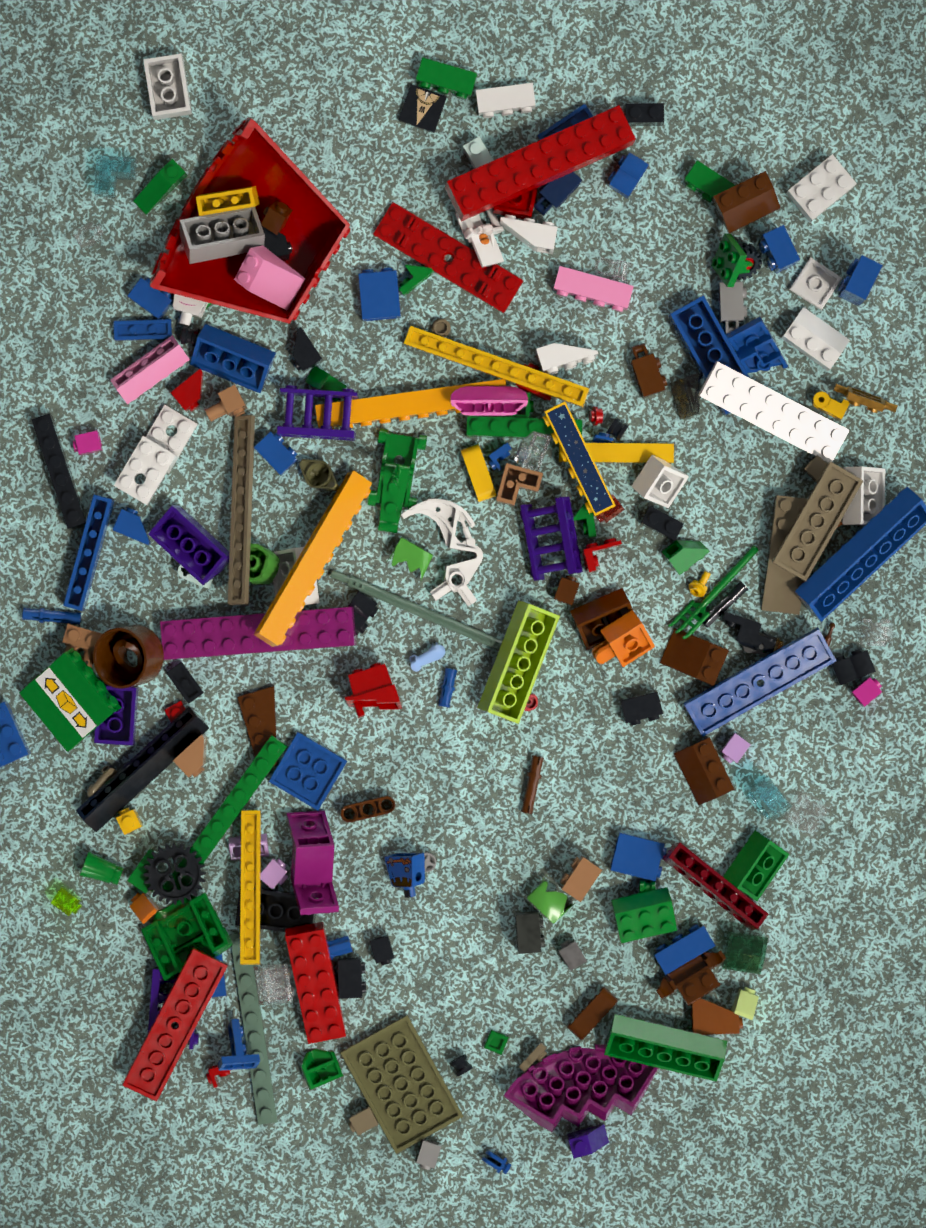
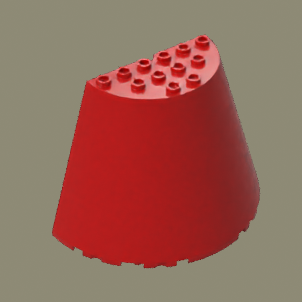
M247 118L233 131L232 141L227 140L224 142L212 159V164L209 168H206L182 208L183 212L180 214L179 219H176L165 240L166 252H160L152 271L153 277L150 278L149 284L150 287L157 290L290 324L292 320L295 321L299 316L300 306L302 303L306 304L310 297L309 292L311 288H315L320 281L319 273L322 270L324 272L330 265V257L338 252L341 246L339 244L341 239L348 236L351 228H349L350 224L256 121ZM256 185L259 205L255 206L260 222L265 217L263 212L267 205H272L276 200L285 203L293 210L285 227L280 231L281 234L286 236L287 242L290 241L292 246L289 260L283 262L303 276L305 280L289 310H285L249 292L234 280L247 253L189 264L180 237V220L199 216L196 196Z

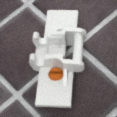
M493 208L486 210L491 225L490 223L483 225L480 214L462 222L458 214H455L465 239H468L469 243L472 242L481 267L504 262L494 237L495 234L503 232L504 228L500 226L496 214L493 213Z

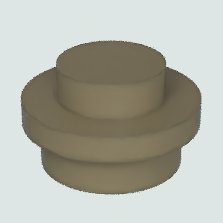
M437 319L433 322V334L441 337L449 335L451 326L447 320Z

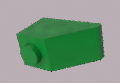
M151 848L127 880L145 894L148 893L147 888L150 884L144 883L149 878L143 876L144 872L149 871L144 868V865H150L147 857L154 858L151 853L154 850Z

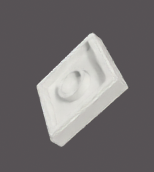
M810 257L789 290L819 310H822L842 280V277Z

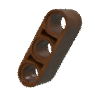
M382 796L349 804L341 810V818L349 823L388 814L395 809L396 803L391 796ZM385 799H389L392 802V808L389 810H385L381 806L382 801ZM365 804L373 806L374 811L372 814H365L363 812ZM347 808L353 809L355 812L354 818H346L344 811Z
M603 987L601 992L594 996L588 1003V1006L581 1010L567 1028L578 1039L583 1040L614 1007L619 999L606 987Z

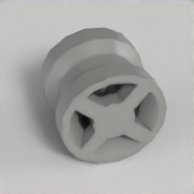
M425 852V872H430L436 866V858L433 854Z

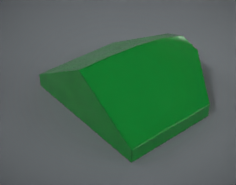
M315 1049L307 1052L300 1065L309 1090L343 1076L333 1051Z

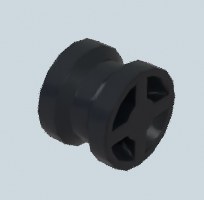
M183 326L181 344L189 343L195 346L199 336V328L194 327L192 329L188 326Z
M616 417L606 433L612 434L619 441L629 425L627 423L623 424Z
M466 1054L449 1062L450 1066L455 1069L456 1077L473 1069L472 1064H469L467 1061L468 1057Z

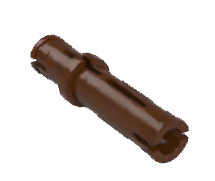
M532 755L530 770L526 775L528 780L520 812L533 814L538 783L542 777L540 773L544 757Z

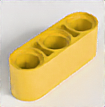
M479 444L462 449L461 454L478 502L496 497L497 495Z

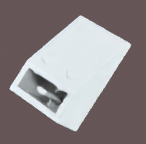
M505 215V217L500 218V225L530 249L536 252L553 254L558 228L554 226V223L543 221V224L535 223L534 219L524 218V221L516 220V216Z
M553 343L537 348L535 354L541 372L554 375L561 368L570 370L575 368L577 363L583 362L585 365L594 362L598 351Z

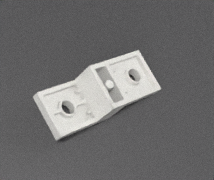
M164 405L146 437L142 436L114 486L148 506L166 473H170L198 424ZM171 425L177 428L175 436H168L166 433V429ZM137 474L145 475L146 480L143 484L135 482Z

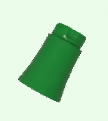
M89 851L80 876L118 885L123 867L116 866L117 864Z

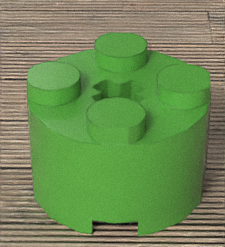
M251 543L250 583L268 585L273 582L278 572L280 560L272 550L259 544Z

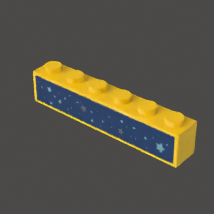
M564 401L544 411L545 416H543L547 427L551 426L554 431L551 436L555 444H560L562 450L559 452L564 462L568 460L571 466L568 468L572 479L576 478L579 483L576 486L580 496L585 495L588 501L584 504L589 514L593 512L594 516L615 507L616 505L566 402Z

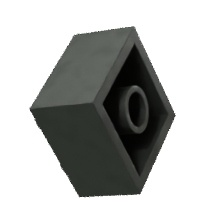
M538 911L515 913L518 954L542 952L541 948L545 947L544 934L540 935V928H544L542 915H539Z

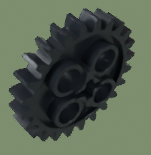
M173 842L172 847L165 843V849L158 846V853L151 852L154 858L147 857L150 865L146 864L144 868L149 871L144 872L143 876L149 877L144 883L150 884L147 888L148 891L154 890L153 897L160 895L159 901L166 898V904L173 900L174 905H176L177 900L184 904V898L191 901V894L198 895L196 888L202 890L199 882H205L201 875H205L206 871L201 870L205 866V863H199L202 857H195L197 850L190 852V845L184 849L182 842L179 847H176L175 842ZM169 857L173 859L175 871L180 872L177 874L181 887L180 890L176 887L174 876L169 875L172 873ZM184 857L187 860L186 864L178 866L176 864L177 858ZM164 862L168 865V869L163 872L159 871L157 865ZM188 875L192 878V882L190 884H183L181 878ZM165 881H171L173 888L166 890L162 885Z

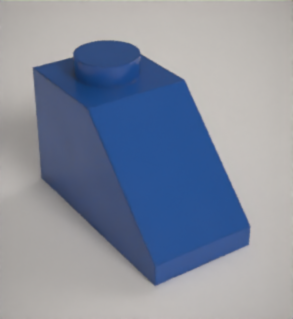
M128 507L126 511L121 509L113 531L150 546V538L141 517L137 516L138 512Z

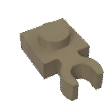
M540 1043L519 1067L526 1072L536 1060L540 1062L547 1055L545 1050L548 1047Z

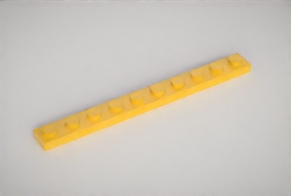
M410 326L404 344L580 407L584 406L590 390L587 387Z

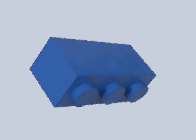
M696 924L688 929L689 933L686 935L679 934L673 937V942L666 946L663 943L655 948L656 952L653 955L665 975L715 946L704 925L699 926Z

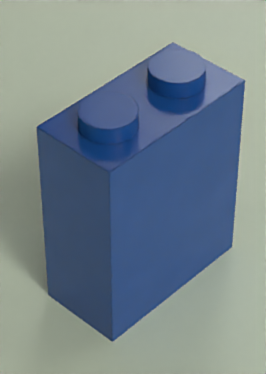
M382 268L381 272H374L373 269L362 270V273L358 274L362 320L374 321L401 318L397 270L393 271V268Z
M619 832L610 870L656 881V877L660 878L662 867L659 865L661 859L666 854L667 848H664V843Z

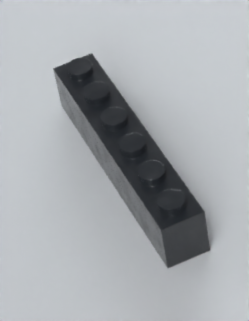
M49 413L31 419L67 529L71 530L86 524L87 518L53 416Z

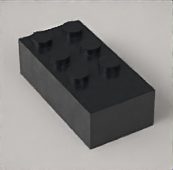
M241 887L239 889L235 926H240ZM261 888L260 929L285 932L287 928L315 923L316 914L300 915L293 892Z

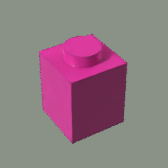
M98 431L75 435L73 447L74 451L78 452L79 455L103 451Z
M868 677L854 688L851 693L862 707H865L882 693L880 690L882 686L875 678L871 679Z

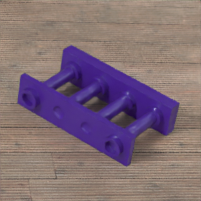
M286 385L285 388H280V393L286 395L285 423L282 426H277L278 436L355 441L356 433L351 430L350 415L351 400L358 399V394L353 389H343V391L297 389V386ZM294 396H306L304 424L302 427H294V424H292ZM313 397H325L323 426H321V429L313 428V425H311ZM332 398H344L343 419L340 430L332 429L331 426Z
M570 497L555 498V505L532 509V504L520 505V517L524 523L531 562L530 573L534 581L545 580L544 573L566 569L568 574L583 572ZM551 513L558 514V524L539 528L535 527L534 517ZM560 531L563 540L561 543L539 547L538 535ZM562 550L565 552V562L542 566L541 554Z
M157 967L153 968L148 1032L159 1013V1003L165 1002L168 994L160 992L161 984H164V982L175 983L176 979L164 981ZM196 1027L188 1041L190 1042L189 1049H194V1046L198 1045L199 1033H196Z

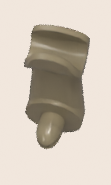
M104 766L101 769V776L88 787V798L118 771L109 766Z

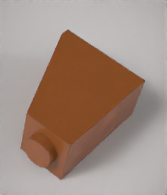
M700 998L691 1004L692 1033H699L701 1035L740 1034V1029H743L742 1017H739V1015L733 1013L728 1008L704 998Z

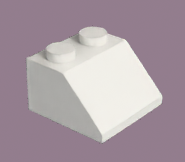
M651 455L631 487L643 498L669 508L689 476L665 460Z

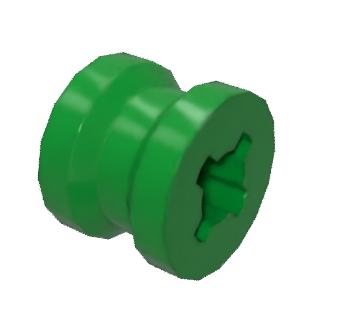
M639 881V893L655 890V881Z

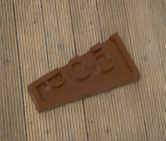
M274 686L237 697L255 758L271 735L277 738Z

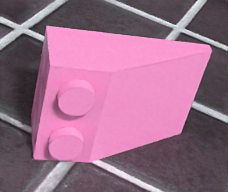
M261 245L249 249L234 280L249 292L285 310H289L305 278Z

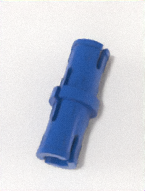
M445 668L443 684L440 685L441 694L438 706L450 708L452 693L455 691L454 684L457 670Z

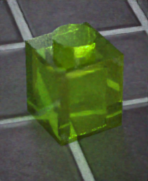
M64 886L61 887L50 902L68 916L72 913L76 915L82 907L79 904L82 899Z

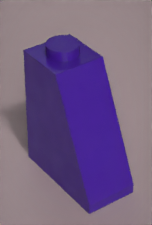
M604 1124L567 1134L574 1159L593 1154L609 1143Z

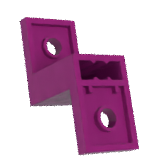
M325 810L287 813L286 820L293 842L291 882L300 915L339 912V904L332 883L335 845Z

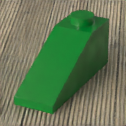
M171 159L133 202L147 215L188 175Z

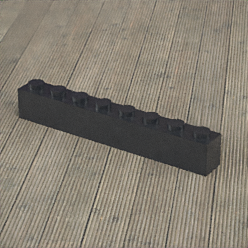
M189 706L85 801L76 812L89 827L97 832L161 774L201 734H204L209 729L208 725Z

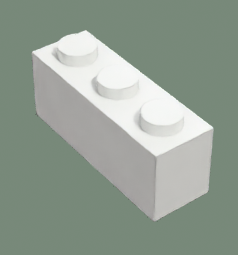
M533 83L476 90L478 115H483V118L494 117V114L502 113V116L512 115L513 111L520 110L521 113H530L536 107Z

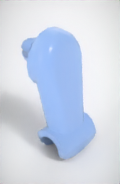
M435 642L436 645L433 643L432 647L419 656L411 655L409 660L412 670L418 672L422 666L441 659L445 655V648Z

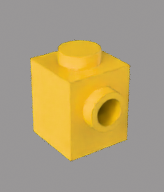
M128 807L118 812L120 816L116 820L124 835L143 826L136 809L130 811Z

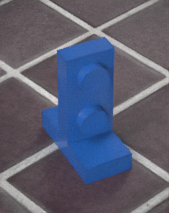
M231 1019L228 1025L232 1056L221 1057L218 1062V1070L257 1068L260 1062L259 1054L245 1055L246 1046L245 1043H242L243 1026L240 1025L239 1019Z

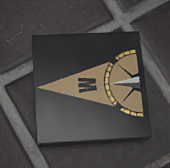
M411 84L398 121L435 134L447 96Z

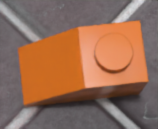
M138 892L130 900L132 904L129 907L143 924L160 909L145 893L140 894Z

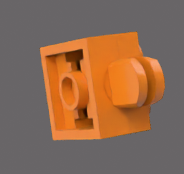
M631 610L600 630L605 641L592 649V655L599 664H604L613 657H616L622 667H625L653 649L655 645L640 619Z

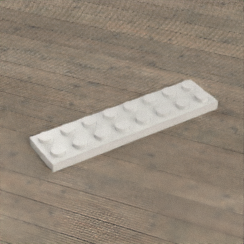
M718 361L715 362L698 394L700 397L815 456L818 455L826 462H833L849 432V429Z

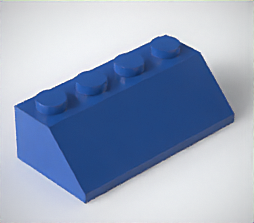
M205 324L197 338L190 365L261 393L276 352Z

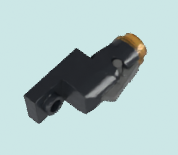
M724 612L722 620L726 621L725 625L735 628L736 625H740L735 640L743 646L744 652L769 655L783 647L784 641H781L780 638L774 637L763 630L760 632L761 623Z

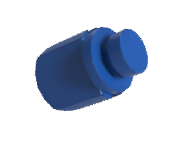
M487 1149L485 1153L500 1162V1165L485 1156L481 1160L495 1168L497 1173L503 1170L502 1173L507 1174L512 1164H506V1157L503 1159Z

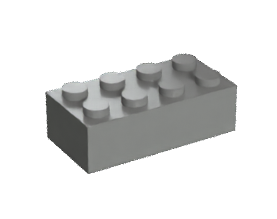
M255 207L180 220V237L189 264L248 253L250 248L264 246L265 234Z

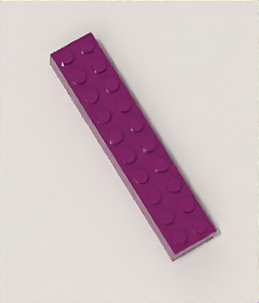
M343 607L297 612L294 617L296 619L294 625L290 629L288 628L285 633L286 639L281 645L274 647L253 635L265 613L160 621L164 660L357 646L354 608Z

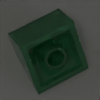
M728 931L725 948L726 959L723 962V969L761 974L768 937Z

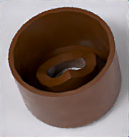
M141 625L123 626L104 632L97 640L93 651V662L97 674L106 684L118 689L143 685L152 681L161 671L164 661V651L160 639L152 630ZM127 649H131L136 654V667L130 664L127 658Z

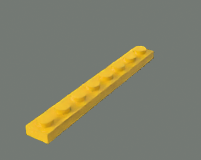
M249 810L241 811L240 964L260 965L261 811Z

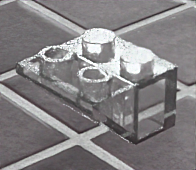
M271 963L253 967L259 1005L293 1002L294 990L290 985L289 979L291 978V970L287 964Z

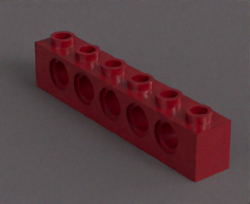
M682 843L673 844L662 858L749 930H757L769 915Z

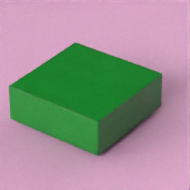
M491 1030L484 1048L502 1055L509 1037Z

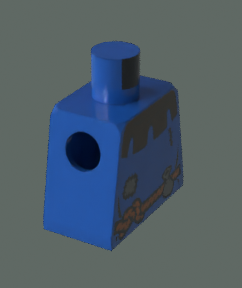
M395 853L384 857L392 886L403 887L405 898L416 896L415 886L425 882L424 853Z

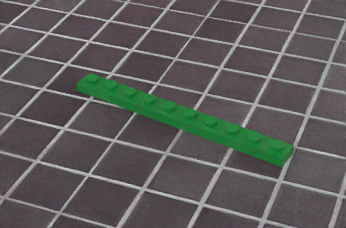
M273 735L268 739L190 848V852L197 850L195 857H202L199 863L206 861L287 748L286 744ZM183 858L178 866H184L187 860ZM174 871L172 875L174 876L177 889L180 890L181 887L177 876L180 872ZM188 875L181 878L183 884H189L192 880ZM167 881L163 888L170 890L173 888V883Z

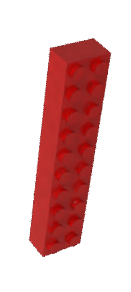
M620 105L455 177L446 182L445 189L462 222L633 146L636 138Z

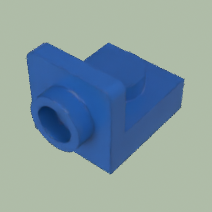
M508 442L488 456L490 458L488 463L493 470L497 469L500 472L502 467L497 459L500 458L502 461L511 455L509 451L512 448Z

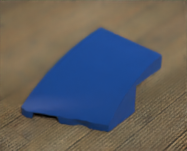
M761 317L726 334L747 373L760 370L768 371L770 367L782 365L783 369L789 367Z

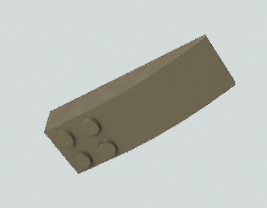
M775 496L761 607L763 611L800 614L801 600L795 591L805 581L774 564L772 560L807 499Z

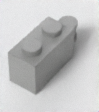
M723 282L718 284L720 323H725V334L739 328V322H743L744 317H747V306L743 304V298L747 297L746 287H743V282H735L734 287H726ZM728 322H735V327H729Z

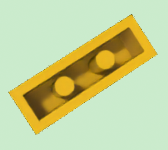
M256 185L196 196L199 216L259 205Z

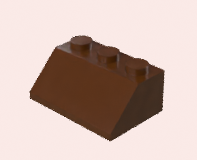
M766 171L712 198L728 234L780 209L775 189Z
M620 588L570 610V613L586 650H590L605 641L600 631L601 629L633 609L623 588Z
M710 737L674 753L698 805L735 790Z

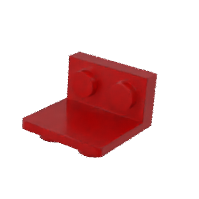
M616 538L605 540L604 545L598 546L597 543L586 545L582 554L587 573L595 572L596 567L599 566L597 555H593L592 552L620 546L622 544L621 540L616 541Z

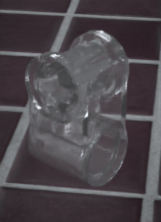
M600 258L595 262L593 270L599 277L628 283L626 278L628 269L632 264L625 261ZM599 263L607 265L606 272L598 270Z

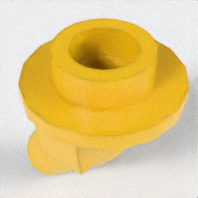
M704 571L699 581L693 580L689 584V590L693 596L704 597L708 589L705 584L711 573Z

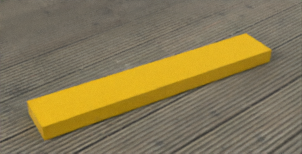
M586 443L594 462L647 463L651 455H654L668 463H674V444ZM559 452V462H564Z

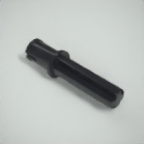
M739 581L709 611L710 616L702 624L705 627H709L733 603L736 604V601L749 589Z

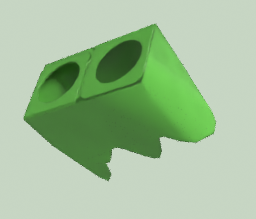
M401 537L389 557L391 559L393 555L392 566L399 562L407 561L410 572L420 568L422 580L433 555Z
M543 881L529 894L527 899L554 924L574 904H570L564 911L567 895L557 891L546 892L548 882Z

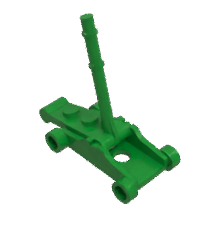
M380 428L378 443L385 444L378 491L371 490L368 505L376 506V503L381 504L379 531L397 533L402 507L409 509L417 504V498L410 497L417 450H425L427 435L420 434L419 438L387 433L388 429ZM402 456L405 459V463L403 465L395 464L394 458Z

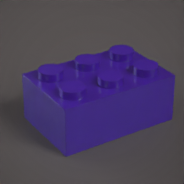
M106 686L108 692L118 700L121 708L95 729L94 743L135 745L139 688L118 689Z

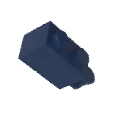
M572 172L539 188L541 190L539 195L542 198L536 203L534 208L543 216L552 207L557 210L582 183V179ZM544 200L549 204L547 208L542 205Z

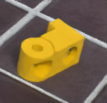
M823 391L816 393L812 399V404L815 408L840 421L850 404L845 399L840 403L830 398Z

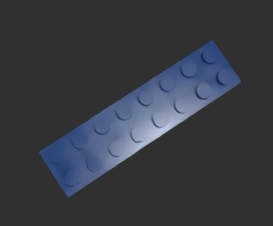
M906 487L889 504L885 505L875 517L871 518L868 524L857 531L853 538L843 544L839 551L828 558L824 565L814 571L809 579L798 587L795 593L804 606L820 622L926 525V505L923 500L909 487Z

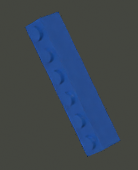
M93 495L63 605L65 607L85 611L114 505V500Z

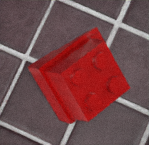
M375 663L370 665V669H356L351 672V675H348L353 695L345 697V700L349 707H355L358 718L365 716L363 707H379L380 710L402 709L395 684H392L385 664Z

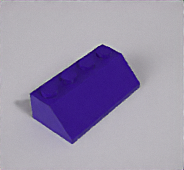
M172 505L148 533L202 585H205L219 574L229 563L230 552L180 505Z

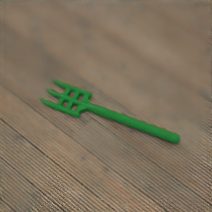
M752 546L702 602L695 603L694 600H691L668 627L675 625L682 619L684 623L675 633H679L689 625L691 629L682 638L686 639L691 636L710 616V613L706 612V606L713 601L758 552V548ZM692 606L696 609L694 612L690 610ZM699 612L703 614L701 618L697 616ZM686 613L690 615L688 618L684 616ZM693 619L697 621L695 625L691 622Z

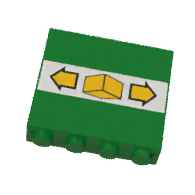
M73 648L64 652L19 692L67 752L78 746L87 735L121 708L118 700L108 692L105 684L99 681L92 668L86 665L81 655Z

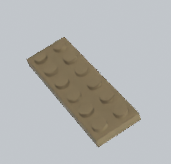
M829 461L772 562L806 581L863 480Z

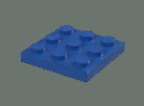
M297 732L269 782L318 811L346 765L347 760Z

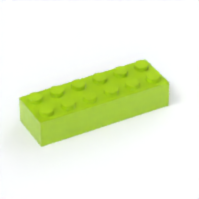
M518 600L477 706L478 709L519 724L559 621V615Z

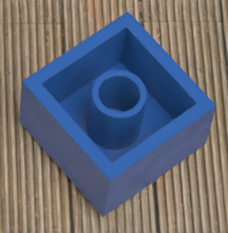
M784 225L763 234L760 238L759 248L762 254L766 253L768 257L767 265L770 271H775V274L796 265L800 261Z

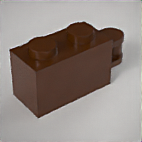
M644 343L631 347L635 360L631 361V365L642 398L664 392L667 381L665 376L660 374L659 368H661L659 358L655 357L654 353L648 355ZM644 352L645 356L638 358L637 353Z

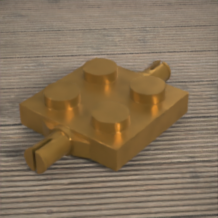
M836 383L833 390L844 394L846 399L849 400L848 403L858 407L860 404L867 406V410L878 413V411L883 412L884 409L895 413L898 405L887 402V400L850 386L845 387Z

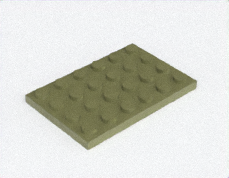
M408 1015L340 1052L396 1154L464 1117Z

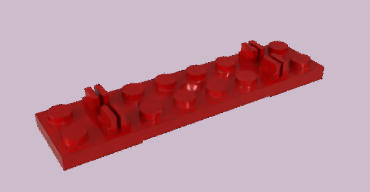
M394 202L390 205L373 234L423 266L432 268L438 275L503 314L524 280L497 264L481 267L474 250ZM448 254L452 256L450 262L445 260V256Z
M192 948L124 1078L122 1086L157 1102L228 964ZM173 1022H177L179 1026L177 1028H172L171 1024Z

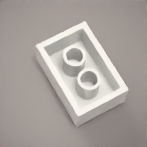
M182 54L143 59L154 120L191 115L192 110Z
M832 154L790 188L786 195L811 223L854 188L857 183Z

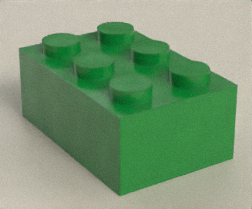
M668 887L611 900L621 943L677 931Z

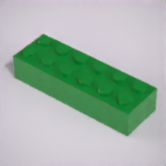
M614 1014L607 1036L604 1055L717 1082L725 1061L727 1041Z

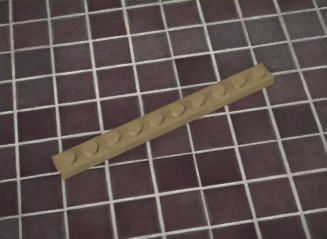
M253 415L238 416L234 420L228 581L229 605H243L249 602L255 416Z

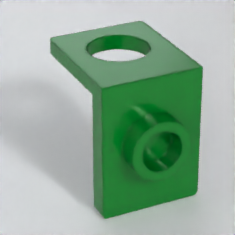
M526 392L528 403L525 415H510L506 417H530V412H533L534 401H530V392Z

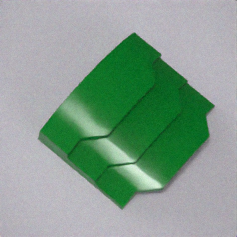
M206 893L198 897L191 895V901L184 898V904L178 900L176 905L173 903L156 912L153 923L141 929L164 981H171L178 977L192 948L216 958L233 945L226 928L222 926Z

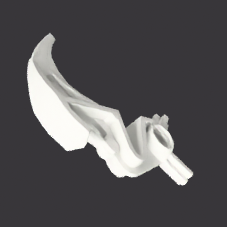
M427 499V501L414 505L401 514L403 519L414 514L429 516L440 527L445 545L449 549L468 551L475 554L474 559L445 566L444 582L430 591L435 601L450 591L458 592L469 607L477 599L467 584L483 559L482 550L475 545V539L472 538L469 528L465 524L466 520L472 528L475 526L474 521L466 510L448 500ZM457 521L461 522L466 538L462 543L455 536ZM455 574L461 578V582L457 586L451 581L452 576Z

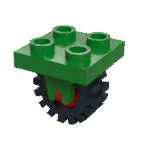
M724 233L715 257L712 259L711 266L726 287H734L737 279L741 280L742 278L746 280V276L751 278L752 273H757L756 269L760 270L761 266L759 264H762V257L752 244L743 243L742 246L737 243L731 234Z

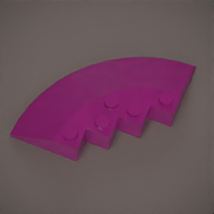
M605 1044L595 1045V1049L581 1048L579 1046L547 1056L541 1062L534 1066L532 1065L528 1071L512 1083L504 1097L535 1123L553 1132L562 1117L578 1127L588 1112L606 1121L614 1106L632 1116L659 1068L604 1055Z

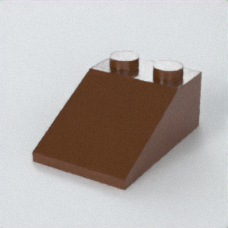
M674 628L660 664L714 686L729 650L693 635L683 639L682 637L686 635V632L680 631L675 633L677 629Z

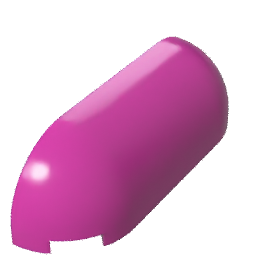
M466 386L455 390L451 394V405L461 411V414L469 416L515 415L517 411L521 410L524 406L526 407L528 403L526 392L512 386Z

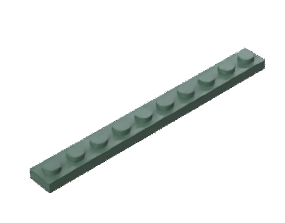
M240 933L230 934V939L233 943L231 947L248 1055L259 1054L260 1057L257 1068L250 1069L258 1125L278 1122L255 967L254 965L240 964Z

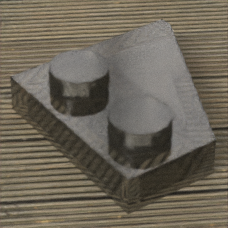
M702 372L669 383L680 420L699 414V400L701 397L698 394L700 392V379H703Z

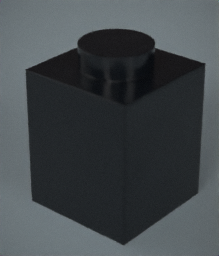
M389 935L370 940L376 964L380 963L382 966L392 963L391 959H394L395 956Z

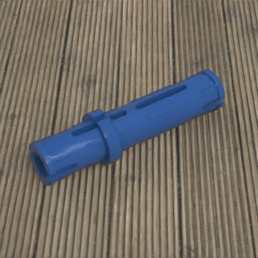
M23 608L22 620L39 621V623L56 622L80 625L81 613L45 610V608Z

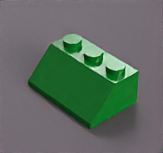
M755 830L723 877L752 899L758 901L790 854Z

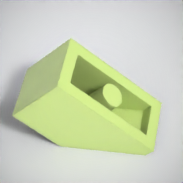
M745 987L744 990L739 988L731 1008L733 1013L753 1020L759 998L755 994L756 991Z

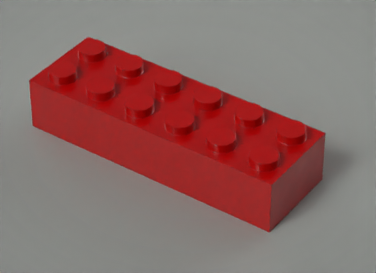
M318 922L285 929V938L308 1044L346 1037V1027L324 923Z

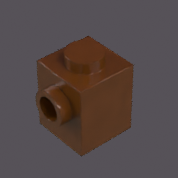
M276 200L272 205L268 204L263 212L265 217L261 226L278 235L285 227L293 210L285 203Z

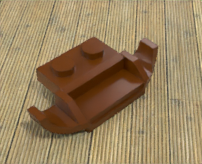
M721 950L713 953H702L668 973L656 990L660 998L665 999L678 991L687 1006L715 990L721 984L712 970L725 961V955Z

